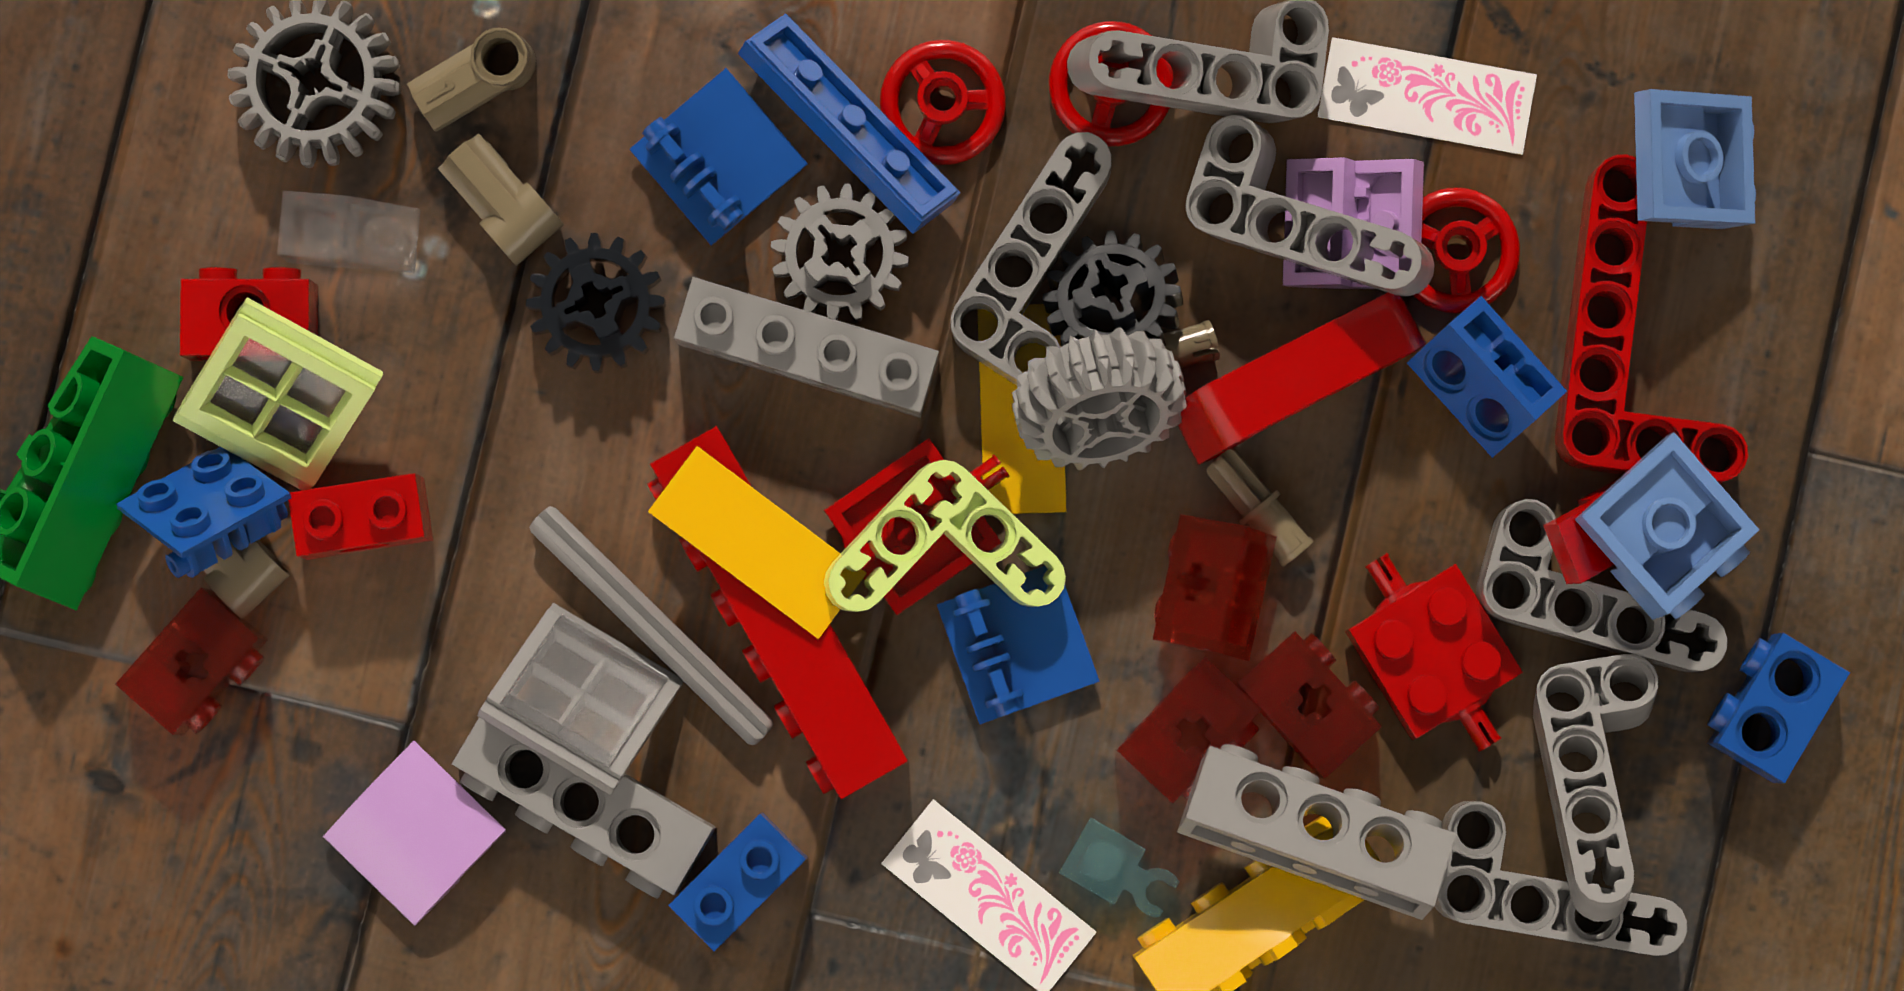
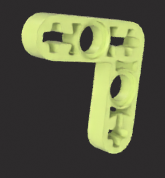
M941 460L929 463L918 470L831 563L826 571L824 580L826 595L833 605L849 612L868 610L891 590L942 534L948 537L1012 600L1022 606L1039 607L1053 602L1064 589L1066 576L1064 567L1057 556L971 473L954 461ZM950 474L956 481L951 488V492L956 497V500L953 504L946 500L940 501L925 514L937 521L930 529L922 515L912 508L905 506L904 502L911 496L916 506L921 505L934 490L928 482L930 476L933 475L940 479ZM984 515L994 516L1000 520L1005 529V540L1002 546L991 553L983 552L977 548L971 536L972 526L975 521ZM895 517L904 518L909 521L916 533L914 546L903 555L891 553L882 543V528L887 521ZM1019 539L1026 545V549L1016 555L1030 567L1043 563L1048 569L1043 576L1044 582L1048 585L1045 592L1039 589H1033L1027 593L1024 592L1021 585L1025 582L1026 577L1015 564H1007L1004 572L996 566L997 562L1012 554ZM868 543L876 558L893 566V570L886 577L884 570L881 567H876L864 581L866 588L869 590L868 595L864 598L859 594H853L846 598L841 593L846 582L840 574L844 568L851 572L863 568L871 557L861 553L860 550Z

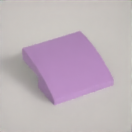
M1345 157L1287 159L1286 197L1403 232L1420 243L1422 240L1424 162L1416 159L1354 161ZM1285 211L1284 239L1289 236L1293 226L1292 216L1287 211ZM1349 230L1337 231L1330 237L1326 251L1331 261L1342 260L1351 251L1353 238ZM1374 249L1372 261L1381 263L1395 273L1398 270L1409 271L1412 260L1403 255L1401 258H1395ZM1286 260L1283 262V286L1376 289Z
M413 741L345 811L323 838L405 918L416 926L506 832V829L426 751Z

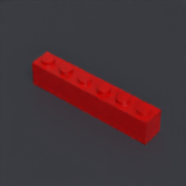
M717 426L650 463L657 478L647 483L655 500H657L696 446H698L752 487ZM679 538L696 571L698 572L708 566L720 589L711 593L710 596L728 627L740 622L752 644L742 649V652L759 682L762 683L772 678L784 700L773 706L789 735L793 739L803 733L815 756L805 762L823 794L835 789L840 799H843L908 762L906 755L831 624H829L821 637L817 639L684 538Z

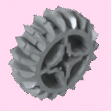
M290 0L289 8L292 16L284 19L275 6H270L266 9V14L274 25L265 32L257 23L250 22L246 29L258 42L254 48L237 43L233 49V52L242 60L247 61L248 65L247 67L229 68L227 76L233 82L247 84V87L234 91L229 95V100L234 107L252 106L238 119L239 125L246 131L262 125L254 139V143L262 150L270 147L279 139L276 147V157L280 161L288 162L299 146L300 162L306 168L314 166L317 150L321 148L324 158L330 166L339 165L340 155L337 146L343 143L354 157L362 155L363 148L355 137L364 130L371 139L378 141L383 136V133L371 122L372 118L376 114L384 119L391 120L396 114L393 107L380 101L381 95L395 96L401 93V85L397 81L382 78V75L392 73L400 68L399 60L395 56L390 55L377 57L391 44L389 37L386 33L382 32L367 38L375 24L374 19L367 13L359 16L350 24L353 16V6L345 0H342L337 5L332 16H329L330 6L328 0H314L312 13L307 14L302 0ZM313 33H324L322 40L316 39L309 52L303 56L292 58L282 54L276 55L286 44L298 37ZM344 39L353 44L361 56L364 67L363 90L352 87L347 81L339 78L338 68L342 55L338 51ZM314 68H321L323 76L338 91L325 87L323 91L319 92L314 87L315 95L309 96V90L292 72L304 76L308 71H311L315 76ZM267 72L290 85L291 95L287 108L291 112L286 124L278 121L269 107L266 96ZM339 105L348 109L350 107L354 108L343 120L333 126L320 130H305L308 122L314 123L319 112L327 106Z
M1116 328L1108 335H1100L1095 329L1090 337L1078 340L1070 336L1069 343L1062 347L1048 346L1045 358H1033L1028 361V371L1016 377L1017 389L1012 392L1014 401L1012 409L1019 436L1024 439L1026 448L1034 450L1038 460L1051 459L1055 467H1064L1073 463L1077 470H1083L1087 465L1099 463L1102 468H1105L1108 462L1121 459L1128 462L1129 455L1135 452H1150L1151 442L1164 441L1169 438V428H1173L1182 422L1181 411L1187 407L1184 378L1178 361H1175L1173 352L1165 348L1162 339H1148L1144 331H1136L1127 336L1122 328Z

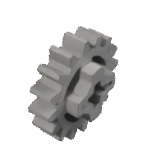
M844 184L840 192V198L833 199L830 198L829 192L824 185L817 188L818 203L810 206L801 197L794 200L800 214L796 220L780 216L778 224L788 233L787 240L771 241L770 248L779 255H785L786 261L772 268L773 273L778 278L791 277L792 282L783 292L784 296L789 301L803 294L806 297L803 310L814 313L819 306L827 308L828 318L838 320L840 309H849L851 316L856 322L862 321L863 312L861 305L869 301L873 307L881 311L885 308V303L880 291L884 287L889 290L899 291L902 287V283L891 272L893 268L908 267L909 257L894 252L895 246L907 240L906 231H889L887 226L892 223L895 215L888 208L880 213L873 210L876 196L872 191H869L859 202L853 200L851 184ZM849 213L863 220L860 219L852 226L832 224L826 215ZM806 230L814 241L813 257L799 269L797 250L800 239ZM822 232H825L831 241L835 240L841 246L847 245L849 242L855 245L850 252L854 269L858 276H855L849 267L845 268L839 262H835L830 266L824 263L829 258V252ZM880 239L883 247V259L881 267L874 278L865 265L867 250ZM828 281L847 283L855 293L831 295L821 292L817 288L822 287Z

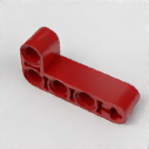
M1388 292L1194 391L1185 397L1187 407L1181 411L1182 422L1177 426L1197 464L1201 465L1223 454L1225 451L1240 445L1259 432L1423 348L1427 343L1402 296Z

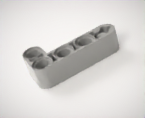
M1286 0L1262 9L1254 19L1249 52L1120 30L1107 31L1088 37L1078 42L1072 48L1067 60L1068 74L1072 83L1079 90L1091 95L1226 117L1238 115L1244 116L1251 121L1263 123L1284 122L1311 113L1319 104L1323 87L1329 33L1328 18L1324 9L1314 0ZM1285 15L1290 16L1297 26L1298 36L1294 44L1285 37L1282 23ZM1101 53L1102 59L1106 62L1122 64L1130 61L1128 68L1109 73L1107 65L1098 63V55ZM1160 57L1164 58L1173 70V81L1169 88L1165 87L1157 76L1156 66ZM1220 67L1229 73L1232 80V91L1229 97H1225L1216 85V75ZM1279 77L1290 88L1291 99L1287 107L1282 105L1276 96L1275 86Z
M1238 115L1221 118L1212 125L1207 134L1186 200L1188 218L1196 228L1219 240L1395 295L1411 296L1421 292L1428 286L1434 273V261L1432 254L1425 245L1403 232L1266 191L1265 189L1276 156L1274 139L1268 131L1244 116ZM1250 133L1254 142L1250 156L1242 162L1232 163L1229 157V147L1232 141L1238 135ZM1229 193L1234 203L1230 217L1223 223L1213 224L1209 216L1210 205L1219 195ZM1284 211L1290 212L1293 226L1289 236L1283 241L1272 243L1267 233L1268 224L1276 214ZM1349 230L1353 238L1351 251L1342 260L1331 261L1326 251L1330 237L1337 231ZM1374 249L1395 258H1401L1403 255L1412 260L1409 271L1398 270L1395 273L1381 263L1372 261Z
M1089 132L1074 133L1066 137L1058 145L959 298L951 314V331L957 346L966 354L1017 385L1016 377L1022 374L1015 364V356L1022 346L1029 343H1037L1043 345L1046 349L1048 346L1060 347L1057 339L1050 332L1023 316V313L1047 278L1048 271L1053 269L1061 256L1060 254L1065 250L1104 190L1111 175V153L1107 144L1099 136ZM1086 152L1094 155L1093 167L1097 173L1093 175L1085 171L1081 174L1073 187V196L1083 198L1077 204L1063 190L1072 173V162L1068 158L1072 155L1075 158L1081 159ZM1052 180H1055L1062 189L1049 184ZM1044 203L1058 205L1067 217L1065 225L1059 231L1052 234L1037 231L1030 221L1033 210ZM1010 256L1024 258L1033 270L1030 279L1019 287L1003 285L998 280L995 272L998 264L1003 259ZM976 309H984L991 312L998 321L996 332L984 341L969 339L961 329L964 317Z
M1524 499L1506 506L1498 513L1492 526L1476 586V597L1487 615L1496 620L1617 654H1635L1645 658L1649 663L1683 672L1704 671L1713 668L1722 660L1727 650V636L1723 626L1717 619L1704 613L1689 610L1677 619H1674L1670 613L1665 615L1670 619L1665 626V616L1652 620L1629 592L1590 581H1585L1581 584H1566L1563 574L1548 570L1553 549L1543 525L1556 519V517L1546 504L1538 500ZM1517 512H1527L1533 515L1539 522L1541 528L1540 537L1532 547H1523L1517 544L1511 537L1509 525L1512 517ZM1501 573H1510L1522 582L1524 588L1523 599L1514 609H1506L1500 606L1494 599L1492 593L1493 583ZM1564 590L1573 591L1583 599L1585 615L1576 626H1567L1556 617L1554 611L1555 601ZM1625 608H1634L1640 611L1647 624L1644 637L1636 644L1623 640L1616 628L1617 618ZM1697 627L1699 628L1698 639L1707 642V649L1705 652L1694 653L1691 659H1689V648L1686 645L1673 641L1660 642L1665 631L1685 634L1693 632ZM1660 642V652H1657L1655 648Z
M1621 654L1551 667L1540 677L1533 704V719L1571 899L1575 909L1583 917L1593 921L1606 922L1617 918L1625 910L1634 884V868L1604 733L1640 726L1649 718L1658 690V675L1653 665L1645 658L1635 654ZM1620 682H1629L1636 685L1641 690L1643 696L1635 701H1624L1612 693L1611 687ZM1558 692L1568 693L1578 700L1580 706L1575 710L1563 712L1554 709L1549 704L1547 698ZM1570 752H1579L1591 760L1593 767L1584 772H1573L1562 765L1560 758ZM1581 813H1593L1604 821L1606 828L1596 834H1588L1580 831L1572 819ZM1603 857L1601 863L1603 880L1606 885H1614L1610 894H1602L1599 884H1591L1596 865L1595 859Z
M1463 801L1452 806L1445 814L1442 821V829L1456 833L1457 836L1435 903V908L1444 917L1465 924L1653 956L1667 955L1674 952L1684 942L1687 934V920L1681 908L1674 902L1661 897L1632 892L1625 910L1617 918L1603 922L1596 931L1584 933L1575 922L1574 912L1576 909L1571 899L1567 881L1500 870L1506 826L1501 813L1497 809L1481 801ZM1471 811L1481 813L1489 824L1487 840L1476 848L1466 847L1460 841L1457 834V826L1460 819ZM1461 875L1471 876L1479 888L1477 903L1466 911H1456L1450 906L1447 899L1449 884L1454 878ZM1524 886L1534 887L1542 898V908L1539 915L1529 922H1520L1511 911L1513 894ZM1600 887L1602 894L1612 893V889ZM1655 908H1657V918L1667 921L1665 934L1656 933L1653 936L1652 943H1649V933L1634 928L1622 927L1623 914L1651 918ZM1621 931L1622 939L1616 940L1617 934Z

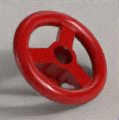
M1117 21L1095 23L1080 29L1070 36L1056 53L1049 73L1050 99L1061 122L1073 134L1089 132L1099 136L1109 147L1124 146L1145 138L1162 123L1170 110V107L1151 104L1144 115L1135 122L1123 127L1110 128L1116 105L1123 104L1128 100L1092 95L1097 100L1091 122L1083 118L1073 106L1068 93L1069 74L1067 60L1070 51L1078 42L1107 31L1119 30L1152 36L1135 25ZM1102 55L1098 56V63L1107 65L1109 72L1128 68L1130 61L1122 64L1106 62L1102 59ZM1160 57L1156 66L1159 81L1169 88L1173 81V70L1171 65L1164 58Z
M933 40L912 47L893 63L881 87L880 110L932 164L952 165L975 157L991 144L1004 120L1006 95L997 69L984 54L962 42ZM933 59L959 61L970 67L978 75L985 89L967 90L965 83L959 76L948 71L934 72L928 61ZM909 73L913 75L919 84L917 102L924 116L915 136L906 128L899 112V93ZM938 91H948L954 96L955 103L950 109L940 111L932 106L930 102L931 97ZM986 110L985 117L978 130L965 141L951 146L933 145L943 124H949L958 120L965 111Z
M1445 188L1423 197L1422 222L1432 213L1452 206L1473 209L1486 218L1476 225L1465 220L1453 221L1444 226L1441 231L1422 223L1421 243L1426 248L1434 251L1438 263L1449 271L1451 294L1438 291L1428 284L1426 288L1413 296L1421 303L1435 310L1446 313H1462L1480 296L1488 304H1491L1507 290L1518 269L1520 243L1512 219L1494 199L1468 188ZM1498 234L1501 244V258L1498 268L1493 277L1483 287L1471 292L1469 272L1484 259L1487 251V241ZM1458 238L1466 242L1469 248L1468 257L1463 260L1451 257L1447 250L1449 240Z

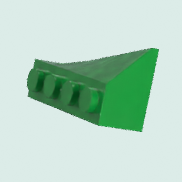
M91 336L48 404L50 414L53 416L45 429L37 431L34 435L29 434L16 454L22 461L21 468L6 491L0 489L1 579L16 587L77 611L84 594L91 588L95 580L97 565L111 535L121 524L123 513L117 509L116 503L130 496L137 478L146 469L150 458V450L164 419L174 408L176 393L184 378L183 376Z

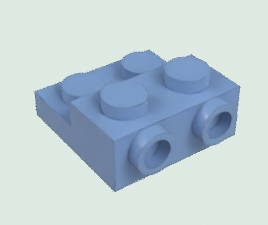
M1657 89L1635 92L1638 221L1670 222L1673 227L1727 229L1755 224L1756 189L1754 185L1752 97Z
M1674 432L1661 440L1575 519L1615 565L1610 572L1652 620L1669 613L1674 619H1677L1689 611L1705 595L1698 586L1715 571L1720 577H1723L1737 567L1750 554V551L1744 544L1760 530Z

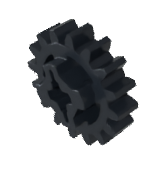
M1107 231L1105 245L1096 247L1094 242L1086 236L1082 238L1084 251L1082 254L1076 256L1067 250L1060 254L1065 271H1048L1046 276L1049 287L1053 291L1043 294V303L1046 313L1051 314L1047 317L1050 331L1053 336L1062 335L1061 341L1063 346L1069 343L1070 336L1078 340L1090 337L1095 329L1100 335H1108L1116 328H1122L1127 336L1136 331H1144L1148 339H1162L1164 346H1166L1161 328L1178 329L1180 323L1177 310L1174 308L1183 305L1181 286L1175 285L1179 282L1174 263L1164 264L1163 251L1158 244L1149 248L1144 253L1139 234L1134 233L1128 239L1126 245L1118 244L1114 231ZM1085 279V282H1084L1083 286L1080 287V288H1078V286H1079V285L1082 283V281ZM1104 287H1107L1111 296H1115L1121 303L1123 312H1119L1115 303H1111L1105 296ZM1150 310L1147 313V315L1140 321L1143 312Z
M591 233L588 240V248L580 250L579 246L570 237L565 240V248L568 255L559 259L556 255L547 252L543 257L551 268L547 276L532 274L530 277L531 282L542 289L541 296L526 299V307L536 312H542L543 316L530 326L532 332L535 335L550 332L552 337L548 341L545 350L551 356L559 353L564 348L569 350L566 365L572 369L578 367L583 357L590 358V364L594 373H602L604 358L612 357L621 369L627 367V357L625 354L627 349L632 346L636 351L644 355L649 350L641 338L644 331L661 332L662 325L650 317L651 310L666 307V299L659 295L650 294L649 290L662 281L657 271L645 274L640 272L648 258L642 250L634 253L629 258L624 256L626 242L623 238L617 237L610 248L605 249L598 233ZM591 262L613 264L624 270L628 275L625 277L622 275L613 280L597 274ZM570 272L573 284L567 299L557 303L556 307H554L557 288L563 278ZM597 288L602 296L613 294V299L608 300L604 304L607 314L597 319L590 310L579 312L581 311L580 307L588 303L586 292ZM639 299L636 318L627 332L623 334L619 323L626 306L636 303V300ZM581 326L596 332L601 345L580 343L570 338L564 331L568 329L571 331Z

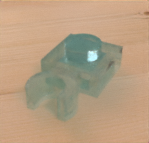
M1091 817L1058 872L1113 905L1116 904L1122 891L1125 889L1132 893L1136 906L1143 913L1152 917H1160L1163 910L1147 900V886L1156 880L1164 881L1167 885L1174 888L1179 884L1177 877L1168 870L1162 868L1144 870L1137 866L1146 849Z

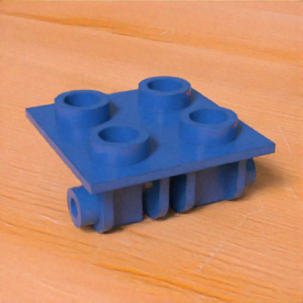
M727 68L666 119L659 117L642 132L644 137L629 149L711 246L808 165Z
M219 447L215 450L201 453L193 459L192 463L162 479L144 484L138 492L116 503V506L123 514L173 551L165 556L168 568L176 578H180L185 574L193 578L199 575L201 571L218 563L216 554L224 560L231 557L233 554L231 543L238 550H243L249 546V543L252 544L271 532L279 530L281 528V521L288 517V511L284 502L291 499V494L241 457Z
M1046 566L1024 573L1026 580L1021 585L1024 592L1027 593L1033 589L1046 591L1048 585L1043 580L1044 573L1048 570ZM996 584L981 589H974L955 596L953 599L936 604L979 725L1100 682L1065 585L1057 599L1048 605L1039 607H1028L1018 604Z

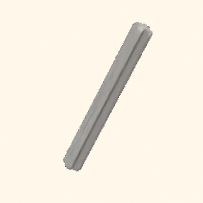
M549 506L533 520L529 527L531 533L747 744H757L772 729L774 725L773 720L555 507Z

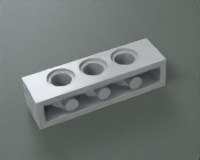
M692 277L674 336L675 341L680 346L918 418L922 416L939 360L938 350Z
M478 718L452 762V765L465 772L459 781L461 784L490 801L494 800L498 792L520 804L515 813L518 818L547 834L554 824L575 837L570 846L571 849L600 866L605 864L608 857L630 869L625 878L627 882L656 899L660 897L663 890L672 895L678 894L716 829L714 825L627 774L623 776L616 789L609 795L481 718ZM524 750L536 753L543 763L541 779L530 788L519 786L514 782L510 774L512 759L516 754ZM580 782L592 786L599 798L597 811L587 820L575 819L568 813L565 807L567 791L570 787ZM632 815L646 818L654 829L653 843L642 853L628 850L620 840L621 825Z
M1225 744L1221 746V749L1209 746L1200 762L1177 833L1420 920L1435 906L1457 836L1456 833L1442 829L1443 823L1441 820L1420 811L1408 810L1403 815L1380 806L1381 800L1378 797L1362 790L1347 788L1341 793L1319 785V777L1304 769L1286 766L1280 771L1258 763L1259 758L1255 753L1239 746ZM1249 792L1263 795L1271 804L1272 816L1267 818L1251 816L1244 809L1241 796ZM1309 814H1318L1326 818L1332 826L1333 838L1318 840L1310 836L1305 830L1303 817ZM1369 836H1379L1386 839L1393 847L1394 861L1384 863L1373 859L1366 850L1365 839Z

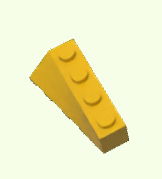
M1323 816L1316 818L1305 826L1307 833L1315 839L1329 840L1333 838L1332 826ZM1365 839V846L1369 855L1373 859L1381 862L1376 853L1374 852V850L1372 849V847L1370 846V844L1368 843V841ZM1253 860L1244 867L1250 876L1248 879L1228 891L1223 882L1209 889L1191 902L1197 913L1177 926H1174L1170 918H1167L1150 928L1137 938L1143 948L1132 956L1155 991H1234L1247 982L1246 979L1253 974L1251 969L1261 963L1266 966L1273 961L1279 960L1299 946L1307 938L1305 935L1307 932L1315 927L1317 930L1328 926L1365 899Z

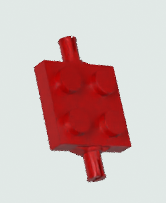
M930 438L824 510L842 536L844 548L859 535L918 470L929 463L944 460ZM995 454L969 472L987 490L1005 478L1010 477L1003 466L986 479H981L1001 465ZM950 474L940 479L933 475L930 476L928 482L934 490L921 505L916 506L911 496L904 502L905 506L912 508L922 515L930 529L937 521L925 514L940 501L946 500L953 504L956 500V497L951 492V488L956 481ZM984 516L975 521L972 526L971 536L977 548L983 552H991L1002 544ZM892 518L882 528V543L893 554H906L915 544V529L904 518ZM942 534L884 596V599L896 616H898L974 562L948 537ZM868 543L861 548V553L871 557L862 568L867 573L863 578L864 581L876 567H881L887 577L893 570V566L876 558Z
M1388 553L1366 565L1365 568L1371 574L1385 599L1380 602L1369 617L1347 629L1345 633L1410 739H1417L1441 723L1460 719L1475 743L1478 752L1499 741L1502 737L1497 733L1481 706L1487 702L1496 689L1522 674L1523 671L1457 564L1448 567L1427 581L1411 583L1409 585H1406Z

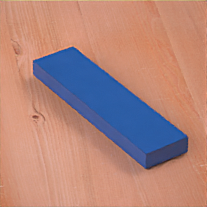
M786 13L744 42L738 55L912 234L954 203L961 192Z

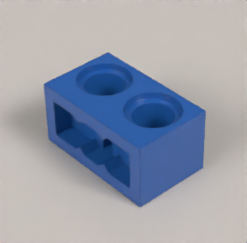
M1482 296L1451 321L1407 362L1425 385L1440 399L1492 458L1567 392L1562 384Z
M1778 633L1772 634L1767 642L1759 638L1749 650L1740 668V671L1745 673L1747 677L1735 697L1726 693L1714 709L1707 725L1715 731L1707 744L1770 782L1785 783L1850 672L1787 634ZM1785 659L1792 660L1798 664L1803 673L1802 686L1792 696L1782 693L1776 686L1774 679L1777 666ZM1753 714H1758L1765 718L1771 729V737L1768 744L1759 751L1749 748L1742 738V726L1746 719Z
M760 813L668 906L715 951L808 857L764 813Z

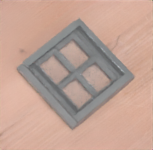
M552 603L488 695L477 716L611 795L674 700L684 681L677 675L557 604Z

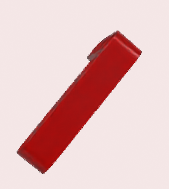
M1627 154L1614 155L1604 160L1590 174L1585 186L1561 384L1567 392L1559 398L1555 429V448L1560 458L1569 466L1583 470L1624 475L1642 459L1636 451V440L1642 430L1655 431L1663 439L1674 432L1701 463L1699 452L1701 444L1706 438H1714L1720 440L1726 446L1729 460L1722 472L1706 469L1718 483L1728 481L1738 476L1745 468L1748 459V445L1743 435L1735 428L1719 423L1624 411L1647 221H1638L1636 157ZM1617 171L1625 174L1630 179L1633 185V194L1630 201L1617 202L1606 195L1603 189V179L1606 173ZM1611 234L1622 241L1625 247V258L1622 264L1612 266L1599 259L1595 251V243L1599 235ZM1602 296L1615 304L1618 319L1613 328L1603 329L1591 322L1587 307L1592 297ZM1586 359H1596L1607 366L1610 372V382L1604 392H1594L1583 385L1580 379V368ZM1578 422L1592 423L1600 430L1603 443L1596 455L1588 456L1575 448L1572 442V432Z

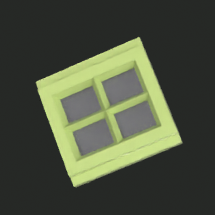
M247 297L174 415L173 421L300 490H308L314 487L382 378L383 371Z

